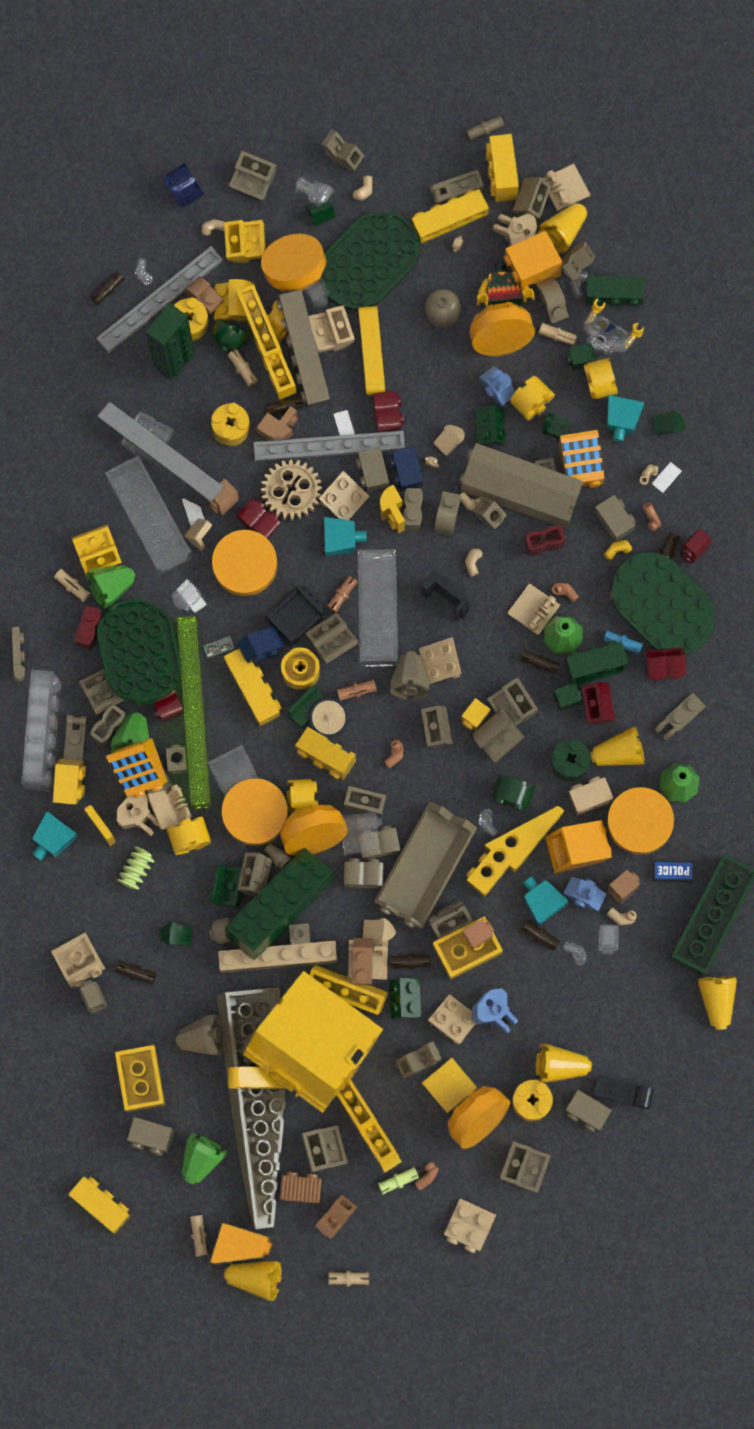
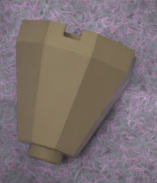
M408 651L401 655L391 679V695L401 700H407L406 696H413L412 700H419L429 696V680L421 656L413 651Z
M204 1016L179 1030L178 1035H176L177 1046L185 1051L214 1056L223 1055L224 1050L219 1016Z

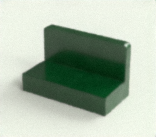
M315 684L287 711L288 716L301 729L309 722L308 715L312 705L317 700L325 698L317 690Z

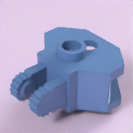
M495 366L479 377L488 396L492 397L501 407H504L505 403L515 393L509 375L507 373L503 374Z
M571 877L563 893L575 905L581 908L586 907L596 912L599 911L606 897V893L596 887L595 882L589 879L584 881L575 877Z
M502 988L485 992L472 1007V1020L477 1025L490 1023L492 1026L496 1025L508 1034L510 1028L501 1020L503 1016L512 1024L518 1022L517 1018L508 1011L510 1008L507 1006V993Z

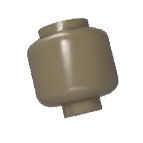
M224 917L212 922L211 929L209 930L211 939L213 941L216 940L220 945L231 942L225 936V926L232 920L230 917Z

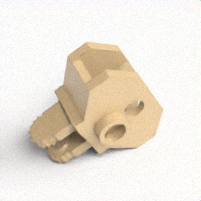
M529 213L518 218L513 217V219L500 214L498 220L509 225L508 229L498 224L493 226L495 232L505 236L510 246L537 234L535 216Z
M134 795L128 796L117 809V822L123 829L137 827L152 836L154 834L153 830L144 824L148 819L154 825L160 827L157 819L149 810L147 795L136 798Z

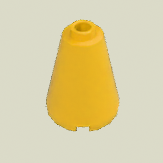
M572 204L541 223L538 234L546 231L557 253H565L570 248L587 217L586 208L582 204Z
M632 727L593 747V751L590 752L592 762L596 763L597 766L645 764L642 744L639 738H637L639 734L636 727Z
M736 976L698 979L699 989L710 1025L715 1026V1030L727 1029V1025L731 1024L737 985Z
M541 1043L539 1045V1048H542V1050L536 1056V1075H540V1079H537L538 1081L547 1083L582 1077L591 1071L592 1063L587 1056L549 1044Z
M277 1261L230 1264L229 1268L225 1269L224 1278L227 1279L228 1284L265 1300L274 1301L279 1290L276 1289L277 1282L281 1281V1264Z

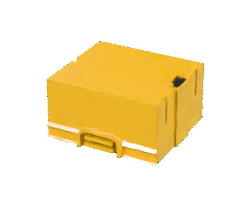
M303 971L282 997L279 1004L274 1007L255 1031L243 1055L265 1070L267 1076L271 1072L273 1079L291 1092L295 1090L296 1097H302L323 1113L338 1092L343 1090L355 1075L383 1029Z

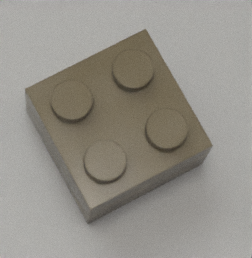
M134 1117L127 1141L131 1143L132 1148L143 1151L145 1147L150 1149L152 1154L162 1156L163 1153L168 1154L175 1131L170 1127Z

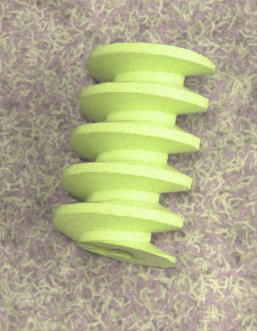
M135 846V850L138 853H131L134 860L128 859L127 863L130 866L123 867L126 873L121 872L119 874L123 880H116L126 887L139 890L136 883H143L140 875L147 876L144 869H151L147 863H154L155 861L149 852Z

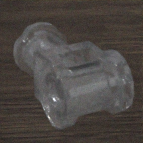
M303 176L298 180L295 187V192L298 193L300 191L308 195V200L317 206L327 202L335 192L330 186L317 181L313 184L305 180Z

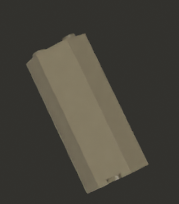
M477 443L474 449L469 450L467 455L469 462L465 474L462 473L459 484H461L460 492H465L477 498L486 497L495 501L499 506L555 526H561L567 530L583 481Z
M429 802L374 901L380 907L379 910L386 915L392 914L404 921L403 924L410 928L416 926L422 929L477 827L467 819L453 815L443 806Z

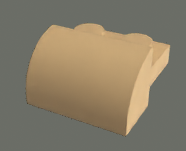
M344 305L326 309L324 313L308 316L318 353L329 350L335 352L348 347L354 342L355 339Z

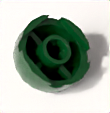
M218 318L212 331L215 342L220 344L219 348L227 352L230 349H241L248 341L251 333L242 327Z

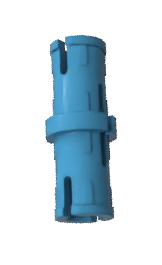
M607 630L603 642L607 643L611 641L622 642L624 649L638 655L643 643L627 638L626 635L621 636Z

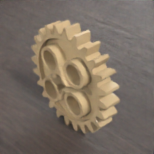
M290 459L287 465L283 460L281 467L276 463V470L269 468L271 475H264L267 481H262V485L265 488L261 489V493L265 494L262 496V500H268L265 503V507L271 506L270 512L277 511L276 515L278 517L283 514L284 520H286L287 516H290L292 521L296 515L300 520L302 513L308 516L307 510L314 512L312 505H319L316 499L321 494L317 492H321L322 487L318 486L321 484V480H315L318 477V473L312 474L313 467L307 469L306 462L300 466V460L293 464L292 459ZM286 474L293 476L290 481L283 479ZM297 476H300L301 478L295 484V491H291L286 504H283V501L289 494L288 489L293 488ZM302 483L309 484V488L306 490L301 489L299 486ZM281 490L284 492V494L281 497H276L274 495L275 491ZM293 499L300 500V504L297 506L292 505L290 502Z

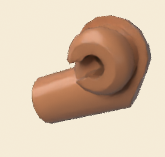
M644 504L643 509L650 521L648 528L651 531H656L661 527V522L652 504Z
M555 583L551 588L553 594L566 595L572 603L579 598L578 594L568 583Z
M399 740L391 742V756L384 761L389 769L403 758L404 747Z
M430 1162L425 1166V1170L428 1173L415 1182L419 1190L432 1183L439 1170L434 1162Z

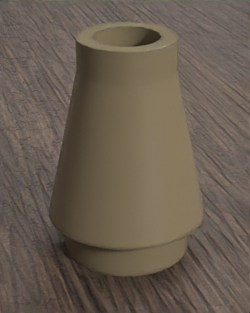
M273 843L267 845L264 850L278 869L283 870L293 860L291 855Z

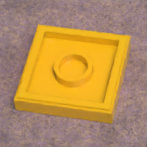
M89 805L84 810L109 846L116 843L112 833L93 807Z
M453 1058L422 1082L446 1113L450 1112L472 1091L477 1089Z

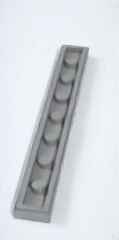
M210 246L96 338L97 341L109 354L164 310L169 302L172 303L185 293V288L198 276L203 278L223 262L221 256Z
M109 402L98 415L100 420L210 502L223 489L221 484Z
M404 431L253 442L255 462L353 455L379 447L381 452H392L405 448Z

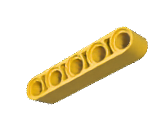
M377 306L358 307L367 396L373 395V393L385 392Z
M261 1067L228 1068V1088L287 1089L272 1078L273 1074L271 1072L267 1076L265 1074L266 1071Z

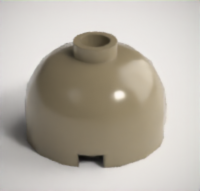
M438 289L430 293L424 305V313L428 322L441 328L456 323L461 313V304L457 295L447 289Z

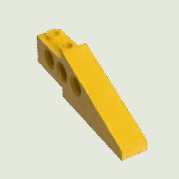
M254 284L237 290L238 299L279 400L296 394V385Z
M557 806L487 843L485 849L489 853L485 852L478 860L480 862L479 866L476 869L473 867L467 873L468 879L466 883L485 897L508 868L514 873L563 815L564 810ZM507 839H513L516 845L508 847L505 842ZM497 853L502 854L504 860L496 862L493 856ZM488 868L492 874L489 877H484L481 874V870Z
M350 1080L345 1088L338 1092L337 1097L380 1166L386 1172L401 1163V1160L369 1107Z

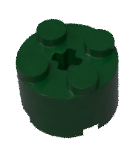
M577 739L562 741L555 747L551 758V767L554 774L558 778L567 781L581 779L588 771L591 761L590 752ZM568 757L575 759L574 764L567 762Z
M499 774L492 797H494V801L498 804L506 806L508 802L513 804L512 807L514 809L524 812L525 808H529L536 786L531 784L529 788L524 781L508 776L503 779V776Z

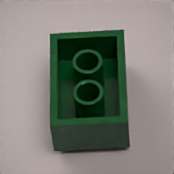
M611 641L601 648L593 646L583 653L575 651L568 654L569 656L566 657L564 666L569 683L576 682L577 685L626 672L628 660L622 642Z

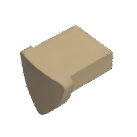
M446 425L444 427L445 430L434 441V444L446 456L450 455L457 445L464 440L463 429L453 425Z
M198 518L184 536L196 548L202 551L205 548L202 538L211 528L212 524L208 520Z
M380 918V920H364L363 938H373V940L384 942L390 940L396 934L393 925L385 918Z

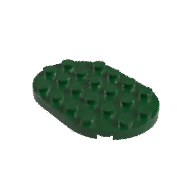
M388 211L387 213L371 212L359 218L325 253L326 265L322 272L320 283L327 297L338 306L344 305V308L359 310L358 307H370L381 302L410 273L417 262L419 239L414 227L404 217Z
M641 553L630 557L618 568L611 585L614 607L619 615L649 645L656 650L683 648L685 655L706 643L711 636L715 623V612L712 602L703 589L673 560L658 553Z
M130 599L111 606L100 619L97 628L100 656L109 687L120 698L132 703L148 704L164 699L176 688L181 675V660L171 619L163 609H159L152 605V602Z

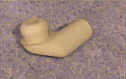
M217 219L207 221L201 226V233L207 236L214 229L225 231L224 221Z

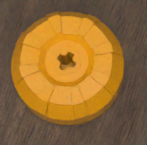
M306 234L287 235L274 241L268 246L261 258V267L266 280L274 288L282 292L302 290L303 292V290L320 280L326 265V257L320 242Z
M512 302L487 306L486 309L475 315L470 328V338L474 350L486 356H500L513 353L526 346L535 334L530 313Z
M251 530L232 532L219 541L213 552V572L218 583L229 593L240 596L256 595L266 589L275 578L277 571L275 549L271 542L258 532Z
M263 779L241 781L233 786L224 798L222 805L224 825L233 838L245 845L258 846L270 843L280 835L283 822L288 819L286 799L280 789L269 781Z
M643 787L632 788L621 793L612 803L607 817L608 831L614 843L624 851L635 855L649 854L660 849L669 839L674 826L673 811L669 802L657 791Z
M314 804L311 807L293 812L283 822L280 835L286 853L297 856L304 848L312 854L330 849L345 838L348 829L343 815L336 808L329 804Z
M482 1086L475 1092L472 1091L454 1109V1113L450 1120H448L449 1133L452 1139L462 1149L470 1148L482 1141L496 1128L507 1113L510 1106L509 1099L500 1090L493 1087Z

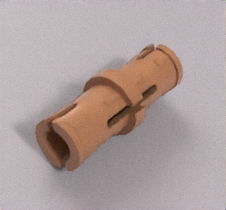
M349 575L342 586L336 589V594L327 604L328 609L331 610L333 607L332 611L334 613H337L342 603L348 600L350 592L358 583L356 579H353L351 582L353 577Z
M374 679L360 684L353 683V686L337 689L340 701L353 697L360 698L363 694L377 691Z

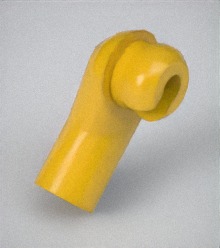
M626 540L613 542L603 555L608 560H612L619 551L629 553L632 550V546Z

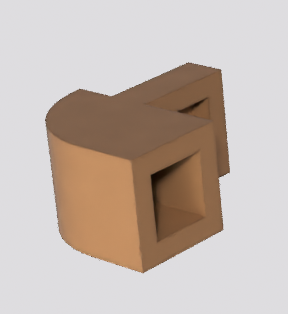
M200 276L185 288V294L189 298H195L201 302L210 314L224 302V299Z
M290 406L280 421L267 413L257 426V433L269 441L289 439L293 435L292 429L289 426L293 427L297 422V410Z
M341 1195L315 1227L323 1235L331 1239L350 1218L357 1206Z

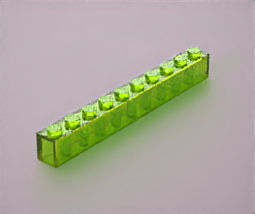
M196 616L177 617L192 809L211 808L198 623Z

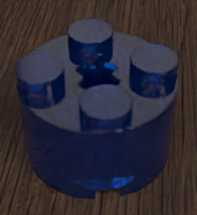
M185 163L163 177L182 208L204 195Z

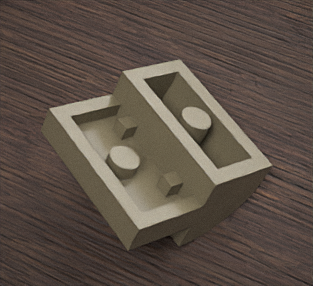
M242 151L229 187L264 201L268 189L273 183L277 165Z
M335 613L305 633L317 654L326 663L359 644L357 638L348 629L338 613Z
M103 669L79 681L96 715L107 710L111 705H117L124 701L109 687Z
M518 677L487 698L494 711L497 712L503 708L515 722V726L529 720L539 711Z
M503 708L498 710L472 734L480 749L483 748L495 763L525 738Z
M338 1125L301 1134L311 1173L348 1164Z
M513 1141L500 1179L516 1187L538 1193L551 1155Z

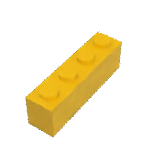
M480 189L476 191L470 190L460 198H451L446 204H438L425 213L419 212L415 214L412 218V226L422 244L487 216L489 208Z
M240 649L225 655L224 660L259 726L279 717V710L282 708L277 699H272L270 695L272 689L268 682L264 684L261 678L264 675L260 667H255L253 662L247 663Z
M318 965L311 969L310 976L348 1004L377 1015L382 1011L388 992L368 984L352 983V978Z

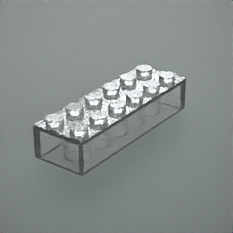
M139 455L105 472L113 492L158 575L193 558L188 545Z
M396 549L358 550L360 667L397 666Z
M31 670L22 785L26 791L49 792V786H53L51 768H54L55 756H53L52 749L56 748L54 730H57L58 727L55 711H59L57 693H60L61 681H59V677L56 676L54 671Z

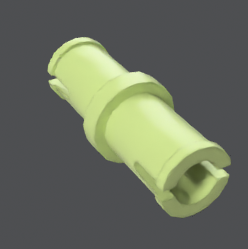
M412 1167L400 1174H393L394 1177L381 1183L379 1182L378 1186L384 1195L398 1187L399 1189L403 1188V1185L419 1179L415 1168Z

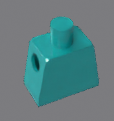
M609 395L607 403V430L614 431L613 441L623 442L625 434L633 435L642 413L644 402Z
M324 517L325 557L355 552V542H367L366 531H355L354 521Z
M47 811L32 838L38 844L32 855L40 861L47 853L57 857L77 839L78 835Z
M533 877L523 882L529 891L523 899L538 926L568 904V900L546 880L539 885Z

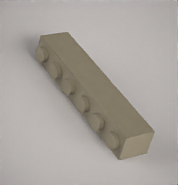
M302 290L279 295L280 300H277L279 312L283 311L284 318L281 321L283 329L288 330L289 337H286L288 347L293 349L294 355H291L293 366L298 368L299 373H296L298 385L302 384L303 391L300 392L303 403L307 402V406L329 401L330 397Z

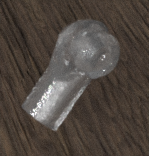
M138 259L135 276L142 284L148 285L153 281V276L145 270L147 260Z
M581 270L579 278L570 282L574 298L583 296L581 284L587 280L588 273Z

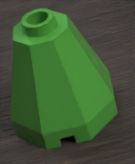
M120 565L94 568L87 572L86 578L87 581L91 580L92 582L89 588L99 605L103 604L102 607L106 609L134 584L135 573L132 568Z
M555 616L544 626V644L554 654L568 655L582 645L583 627L572 616Z
M134 712L126 716L112 738L111 753L149 739L147 721L141 713Z
M674 762L661 772L659 789L668 801L686 803L698 793L700 777L690 764Z
M196 1133L190 1134L186 1142L182 1174L185 1176L184 1180L191 1184H195V1182L200 1183L225 1158L228 1152L225 1149L221 1151V1145L204 1136H201L200 1139L196 1138Z

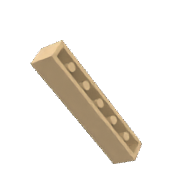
M335 941L267 947L255 960L250 958L241 949L218 951L221 974L337 963Z

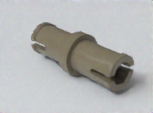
M499 115L486 122L481 121V124L467 129L466 133L470 141L477 137L484 134L487 136L490 134L489 132L504 127V123Z

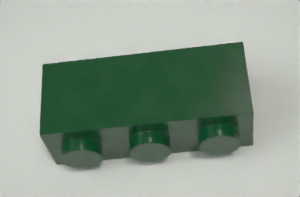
M588 275L586 303L593 305L595 300L598 299L597 305H601L604 302L610 306L628 304L630 307H637L642 305L644 277Z

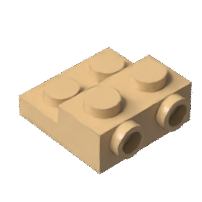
M86 933L51 951L70 987H80L86 979L100 976L102 970L105 969Z
M460 1199L444 1233V1236L447 1237L446 1241L455 1245L458 1242L465 1245L464 1249L475 1253L476 1250L480 1252L496 1215Z

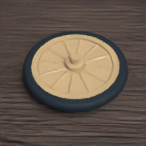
M331 697L321 698L310 708L308 715L310 727L327 738L336 737L345 730L348 724V711L338 699Z

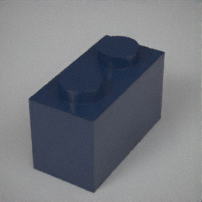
M411 446L392 451L390 464L392 469H396L397 475H394L396 486H400L401 492L406 491L407 488L423 487V478L415 447Z
M274 626L247 634L237 643L247 663L254 661L259 663L266 659V657L272 659L280 654L279 651L284 647Z

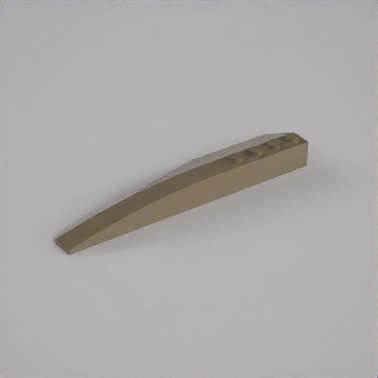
M279 987L226 992L217 995L227 1081L229 1067H259L244 1056L243 1053L255 1031L274 1007L279 1004L281 1000ZM228 1088L239 1160L253 1228L255 1230L274 1227L275 1193L278 1188L277 1173L280 1167L279 1153H281L283 1111L286 1105L285 1090L287 1089Z

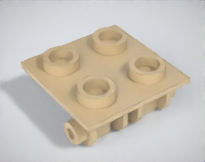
M574 164L557 172L551 170L546 173V177L542 178L551 185L549 196L557 211L590 196Z
M342 471L318 499L322 506H327L339 519L349 520L369 498V495Z
M529 583L507 614L539 635L560 604L556 602L553 596L550 595L548 597Z
M453 637L419 648L429 684L450 677L453 679L459 678L460 674H462Z
M178 785L172 786L169 790L147 794L161 830L174 825L180 826V821L191 819L192 817L187 807L188 804L183 803L186 799L182 798V789Z
M349 940L348 977L352 978L353 940ZM373 940L372 979L387 980L388 941L379 942L378 940Z
M450 994L428 1019L431 1026L434 1025L440 1030V1033L443 1032L444 1036H448L455 1044L459 1045L476 1024L472 1020V1011Z

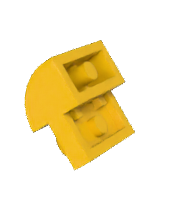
M263 220L224 222L226 258L229 261L248 263L252 259L262 258L266 250Z
M230 279L228 283L215 284V291L224 299V302L214 310V320L216 321L218 318L224 321H247L236 291L254 283L247 280Z
M391 485L381 495L380 516L382 521L389 518L388 523L392 530L396 529L399 534L405 530V520L401 514L402 499L394 485Z
M108 525L72 537L86 576L87 572L94 568L111 567L122 563Z

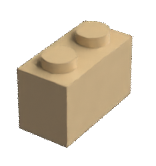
M595 777L589 780V784L584 786L577 784L571 787V791L568 793L576 815L611 803L614 799L605 777L602 779Z

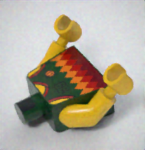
M499 262L495 264V272L489 273L488 278L483 280L478 290L477 306H479V303H485V306L506 302L520 305L523 300L527 302V298L535 300L534 291L529 286L521 287L519 282H515L512 277L513 270L507 271L506 263Z

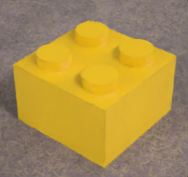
M60 759L55 764L53 803L77 804L82 799V796L85 794V785H82V780L86 776V766H83V760Z

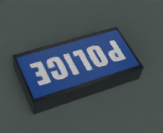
M654 861V881L692 882L693 861Z

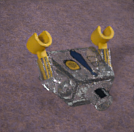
M596 299L592 305V312L589 313L584 323V330L586 335H588L587 343L607 355L614 352H625L633 344L635 338L642 336L644 327L641 330H636L638 323H635L630 335V333L601 315L598 316V313H601L605 307V302L602 307H599L596 304L598 299Z

